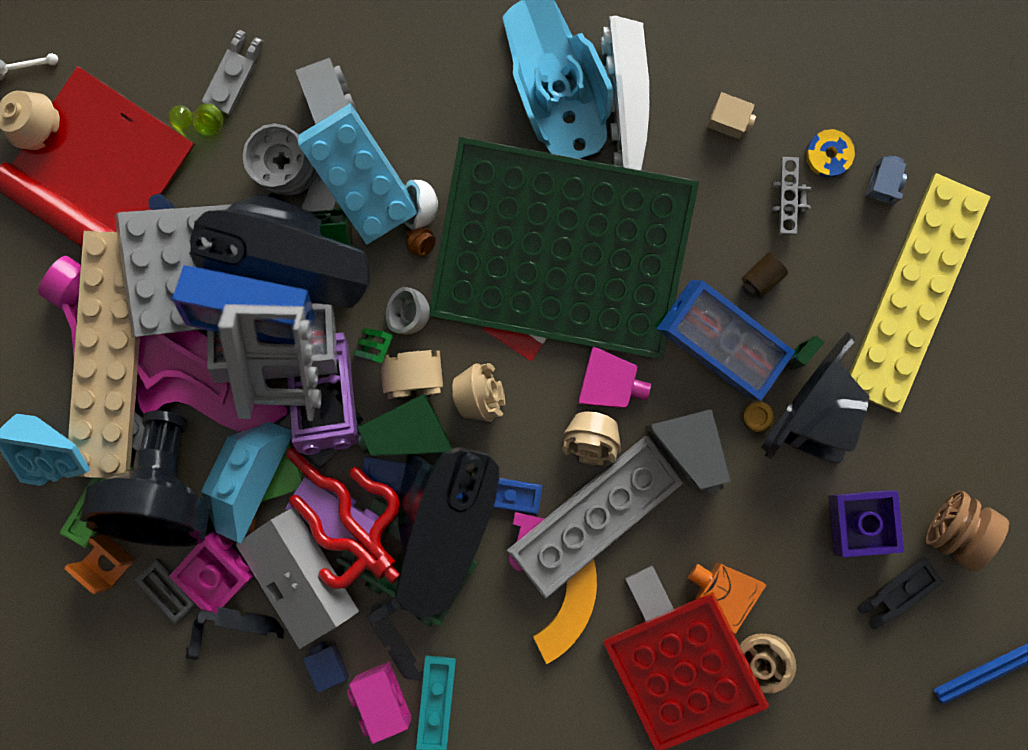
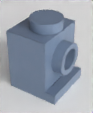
M889 155L882 157L876 162L865 196L891 205L900 201L903 193L898 191H902L907 180V174H904L906 167L904 160L900 157Z

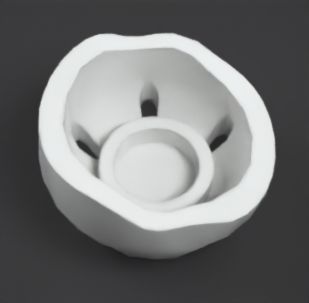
M409 180L405 187L416 203L418 214L404 223L410 229H417L431 224L438 212V200L430 184L422 180Z

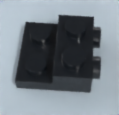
M320 384L316 388L321 390L320 408H315L313 421H308L306 406H301L303 429L345 423L343 404L340 401L342 394L332 384L329 387L325 384ZM356 411L357 427H359L364 419ZM288 415L279 425L292 430L291 415ZM333 448L321 449L319 453L307 456L318 468H322L340 450Z

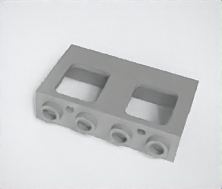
M225 305L219 324V332L238 419H251L254 404L306 406L308 421H313L315 408H320L321 390L316 389L318 369L317 367H312L315 349L313 344H309L311 322L310 320H305L304 307ZM254 320H295L293 330L296 345L264 344L259 342ZM263 366H299L303 389L269 388L266 385Z

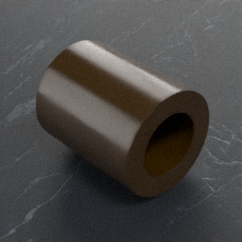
M767 253L741 277L744 283L741 287L751 298L754 299L757 296L763 299L788 275V271L778 258L771 253Z

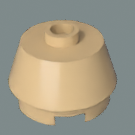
M13 91L0 101V129L13 146L27 150H38L46 146L43 142L52 131L57 132L60 122L59 112L53 107L51 100L44 94Z
M475 363L453 380V402L464 419L492 422L494 418L503 416L500 406L505 405L504 389L501 381L496 382L491 372H494L495 368L490 363L483 365Z
M581 412L576 414L562 435L563 453L566 456L570 452L580 456L578 462L583 464L603 466L604 460L614 463L617 454L621 451L616 421L601 413Z
M762 633L749 636L742 641L740 647L763 693H776L790 685L796 673V660L789 645L782 638Z

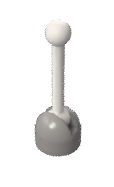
M50 53L45 58L13 64H6L0 59V81L7 76L8 70L47 63L49 65H56L58 57Z

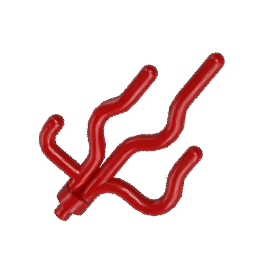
M295 448L287 449V458L313 484L321 489L333 491L337 495L340 521L345 529L357 540L330 538L327 536L317 513L300 496L292 495L289 503L309 523L312 537L318 545L332 551H350L358 558L342 576L336 577L327 568H322L318 573L319 578L330 588L343 589L352 584L368 568L378 579L385 576L391 583H394L401 574L394 568L396 560L384 550L380 541L382 532L394 520L399 511V498L394 489L387 484L371 480L358 467L351 468L349 474L357 484L367 492L382 496L387 501V509L375 521L368 534L351 516L350 493L345 485L337 479L323 476Z

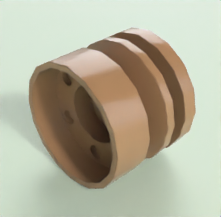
M958 490L937 511L928 528L926 543L933 548H939V551L945 555L953 552L955 562L972 572H977L983 569L999 551L1008 533L1009 521L1008 518L992 508L985 507L981 510L979 500L970 498L969 494Z

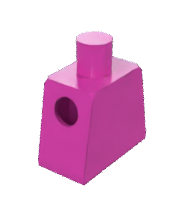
M592 347L577 404L627 408L630 397L647 401L651 383L635 379L638 366L601 349Z

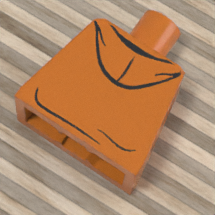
M718 562L711 572L697 563L687 577L700 586L695 599L714 592L735 634L766 587L765 583Z

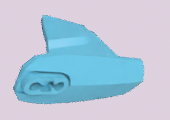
M521 0L517 2L502 18L514 63L512 73L536 137L545 144L551 154L584 159L599 153L607 141L606 120L611 115L613 87L593 44L582 33L572 36L555 0ZM572 116L575 121L568 124L564 122V118ZM576 140L584 144L585 148L578 151L574 149Z

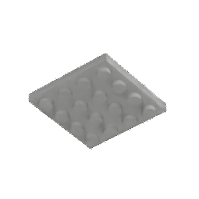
M231 205L119 212L114 214L132 337L200 330V328L185 325L172 297L183 265L196 267L189 255L191 248L190 238L193 234L194 222L206 211L226 210ZM204 237L201 238L204 246L212 245V242L209 243ZM231 245V251L237 255V248Z

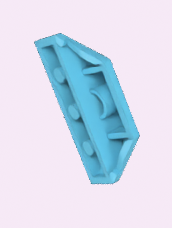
M267 422L227 437L201 491L204 501L207 502L206 507L210 509L209 515L216 533L240 544L242 543L292 438V430Z

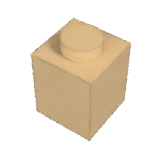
M721 92L707 127L740 139L745 131L750 132L756 118L752 114L755 104Z

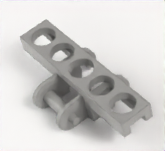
M782 157L780 181L773 182L774 188L781 186L780 206L772 207V212L779 211V235H796L798 210L805 212V210L811 209V206L807 205V192L811 191V187H806V184L798 186L799 157ZM787 161L793 162L792 172L785 169ZM792 176L793 182H785V177ZM787 190L793 192L795 195L794 200H786L784 192ZM798 192H801L800 204H798ZM785 220H791V230L784 228Z

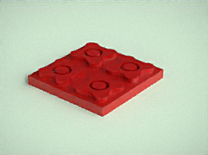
M714 592L608 637L603 641L655 750H666L768 709L769 704Z

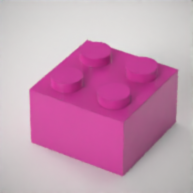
M390 661L357 674L349 684L351 689L347 690L351 705L353 708L358 707L362 716L359 719V725L365 737L370 736L373 744L407 730L412 716Z

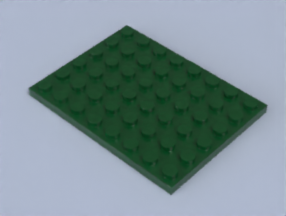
M459 137L432 289L429 316L663 360L668 338L656 329L675 303L699 181Z

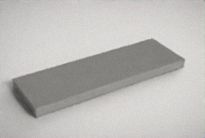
M644 436L616 459L614 463L610 464L512 545L507 552L539 593L546 599L680 487L683 482L649 436Z

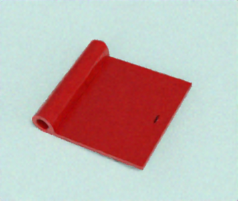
M77 66L52 103L53 107L58 110L60 117L57 132L52 131L49 137L43 142L46 144L43 148L38 150L22 149L12 164L9 162L0 164V193L80 247H83L84 231L117 232L114 214L152 210L148 204L150 197L155 194L162 195L195 144Z

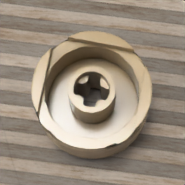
M431 351L397 353V357L389 358V355H385L383 363L380 364L383 393L387 394V400L411 396V392L415 391L417 397L423 394L432 396L441 393L440 388H443L440 351L433 353Z

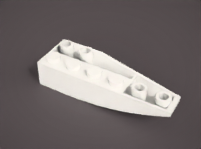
M609 16L607 27H603L601 50L602 55H607L604 69L613 87L611 112L614 113L615 123L610 124L611 140L617 141L618 152L613 153V162L615 166L641 170L649 120V75L643 23L619 16Z

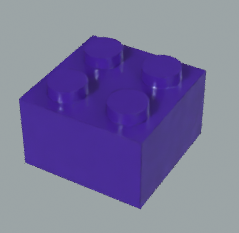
M883 490L828 495L834 555L854 557L904 552L898 491Z

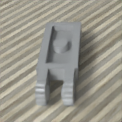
M238 30L232 39L230 50L227 49L202 99L203 104L228 116L232 115L256 66L255 61L263 45V40L254 38L247 50L246 57L239 55L247 35L246 32Z

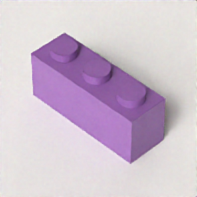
M304 477L294 495L300 496L317 513L321 519L325 534L330 538H349L357 541L340 521L337 495L330 490L319 488L308 478ZM350 497L351 516L369 534L371 527L380 516L369 510V508H366L364 511L354 506L357 501ZM288 503L285 509L290 510L293 507Z

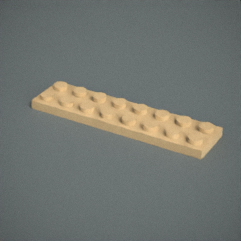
M84 231L68 434V440L77 446L90 468L87 473L78 475L80 477L109 478L129 471L131 467L140 337H132L117 232Z

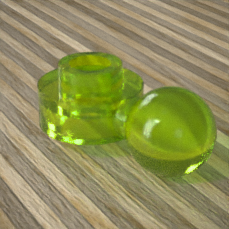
M201 104L194 112H191L183 105H177L168 114L169 122L173 127L185 129L192 124L196 131L206 136L215 135L224 122L221 111L211 104Z

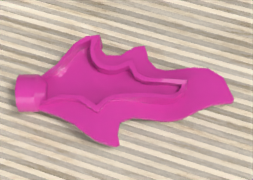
M63 256L44 275L38 288V295L64 311L72 330L74 355L81 265L70 257ZM191 330L140 337L136 395L139 407L143 413L158 411L164 404L178 401L190 405L217 423L238 432L267 422L275 423L288 414V409L284 405L254 404L251 419H238L231 383H214L208 371L207 336L200 331Z

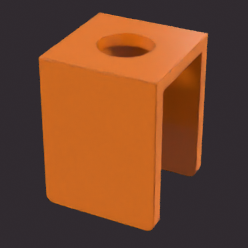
M105 535L94 536L88 540L94 548L81 562L67 564L64 569L92 594H97L110 590L133 564L135 559L110 537ZM102 555L115 564L111 571H105L100 567L99 560Z

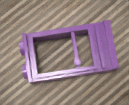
M343 332L336 333V352L340 375L330 374L326 378H319L317 384L329 382L335 384L337 381H341L345 423L303 429L301 406L290 405L292 444L298 453L312 455L319 453L321 449L333 448L335 450H344L350 448L353 444H359L356 438L358 430L349 344ZM287 377L288 389L303 387L302 381L298 382V377Z

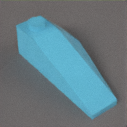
M15 414L0 428V452L21 483L41 486L49 480L56 482L61 477L71 478L85 474L90 470L77 446L36 416Z

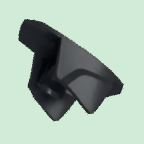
M849 332L845 333L818 366L793 400V404H789L761 446L766 451L765 456L771 460L783 442L800 451L834 463H840L843 460L845 451L852 452L855 449L867 411L869 395L840 362L847 350L855 342V337Z

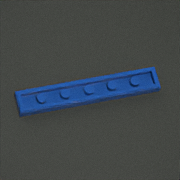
M365 457L362 471L371 480L387 484L395 492L399 493L406 463ZM499 478L498 491L493 508L538 515L542 485ZM462 493L459 494L456 498H462Z

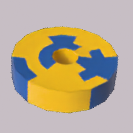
M835 129L823 130L816 134L808 143L805 152L806 162L810 169L817 175L825 178L837 177L843 174L852 165L855 157L854 145L851 139L845 133ZM827 149L834 152V158H829L826 155Z

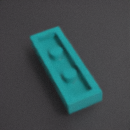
M425 656L416 750H447L456 658Z

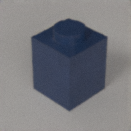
M323 641L309 648L310 654L304 657L303 660L317 693L347 680L349 673L335 642L327 646L326 642Z

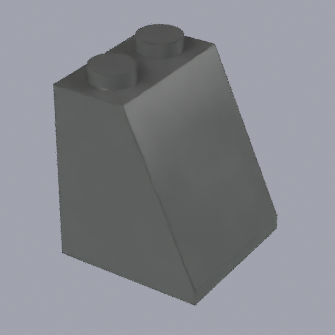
M712 409L645 426L649 436L691 488L701 489V493L706 492L707 494L723 490V483L731 482Z

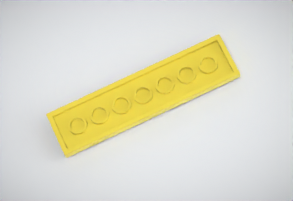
M935 173L932 175L849 373L869 395V402L892 412L901 413L991 196Z

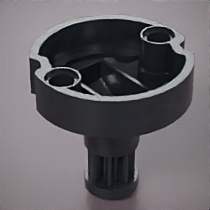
M148 411L144 413L142 421L145 427L140 450L136 451L132 470L89 485L86 490L80 521L87 522L86 527L94 532L132 543L163 547H186L200 544L205 540L210 509L206 508L207 502L202 500V498L177 478L179 465L177 454L181 434L186 430L187 420L171 412Z

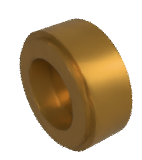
M764 402L750 403L743 410V423L751 431H764L773 423V411Z

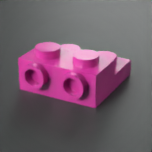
M215 530L205 536V540L202 543L197 544L169 577L202 611L206 610L217 614L218 607L224 608L251 581L254 574L242 554H239L232 547L233 541L216 533Z

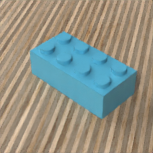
M351 103L299 135L298 146L366 244L418 214L414 199Z

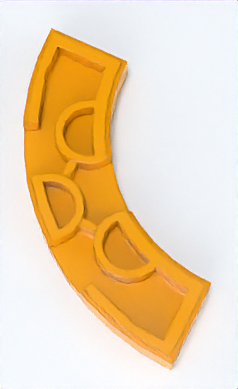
M594 559L566 582L564 601L557 615L544 629L533 635L546 664L566 652L582 634L589 621L597 591V574Z

